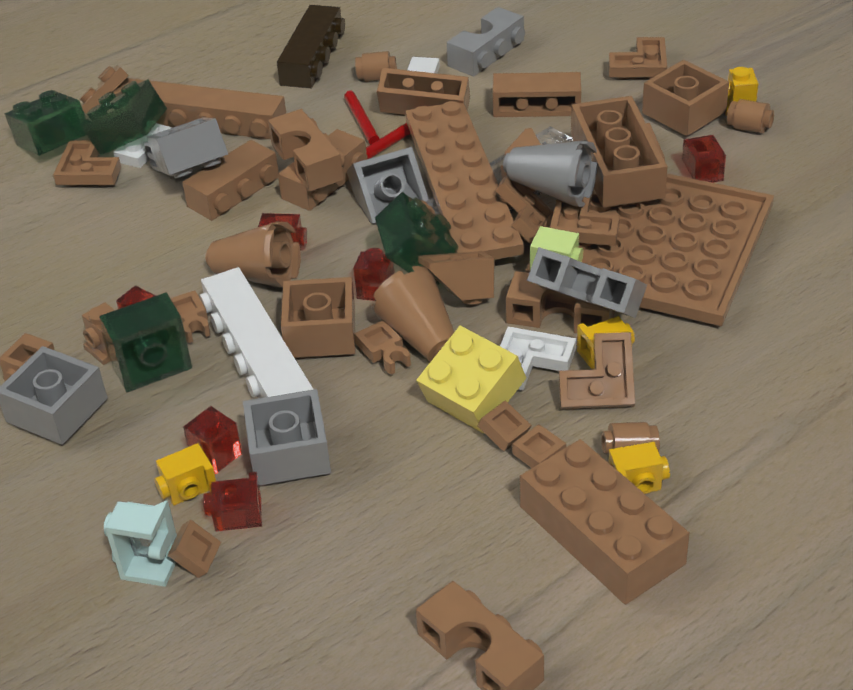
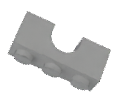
M500 7L489 12L481 18V34H473L464 30L447 42L448 67L473 77L524 41V16Z
M538 247L527 281L633 318H636L647 284L635 278L604 268L600 269Z

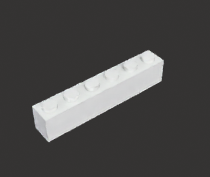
M239 267L201 279L203 293L199 294V298L206 312L211 313L210 318L217 334L222 332V341L227 353H234V363L239 375L245 374L247 376L246 384L253 398L257 396L258 398L313 390Z

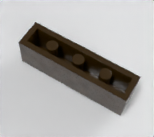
M308 6L277 60L280 86L312 89L317 78L321 77L325 63L329 62L333 48L337 47L340 35L344 34L345 19L341 18L340 7Z

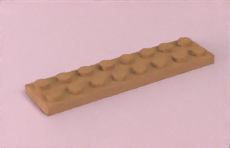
M449 101L441 105L419 106L415 109L405 110L407 125L454 253L483 251L494 257V260L523 255V241L518 230L511 226L514 220L507 204L501 201L499 194L495 191L498 187V182L464 103Z

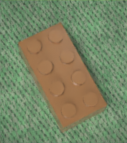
M626 96L571 104V136L573 141L585 140L593 142L597 153L591 152V161L597 162L594 189L602 207H616L623 204L649 202L665 198L668 166L633 97Z
M581 439L520 475V507L625 605L686 565L690 532Z

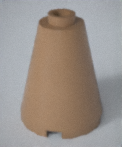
M277 221L213 241L206 251L205 259L207 265L216 274L239 267L247 281L283 288V281L297 278L301 263L299 242H293L291 233H296L294 228L288 222Z
M413 266L414 272L404 275L402 270H400L379 286L373 296L376 303L375 305L372 304V309L381 320L386 322L397 334L431 362L453 335L454 329L434 276L426 267Z

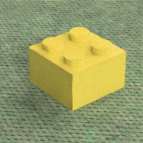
M460 325L416 381L427 402L484 434L477 427L481 418L505 400L509 402L526 380V376L517 355Z

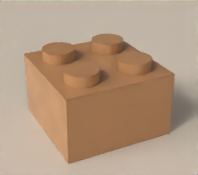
M683 59L644 82L642 113L685 136H689L726 112L729 81Z
M352 277L283 281L281 331L282 338L294 358L355 354V300Z

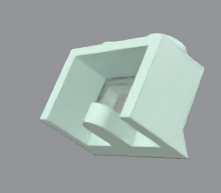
M168 500L155 506L118 501L113 512H109L106 516L104 534L108 537L112 550V560L116 563L120 579L166 587L177 563L167 556L177 536Z

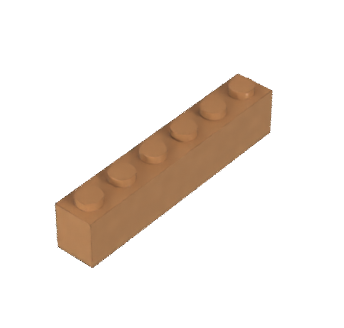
M126 78L110 96L117 121L142 124L149 121L169 127H176L202 117L216 118L220 132L223 134L271 139L268 120L286 114L284 96Z

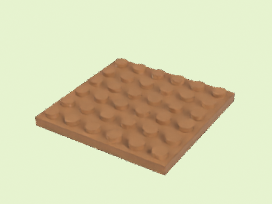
M667 174L665 198L649 202L623 204L616 207H602L593 188L589 212L620 215V224L616 246L579 243V247L583 248L582 263L614 271L647 284L640 308L722 326L772 209L774 195ZM530 262L525 269V273H530Z

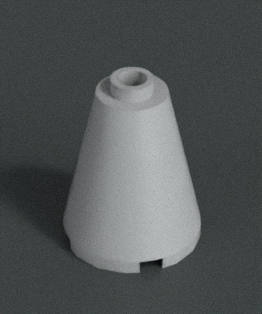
M585 140L514 147L510 153L505 155L503 170L512 181L572 206L584 207L585 203L582 200L584 197L590 198L596 180L597 162L591 161V152L597 153L593 142Z

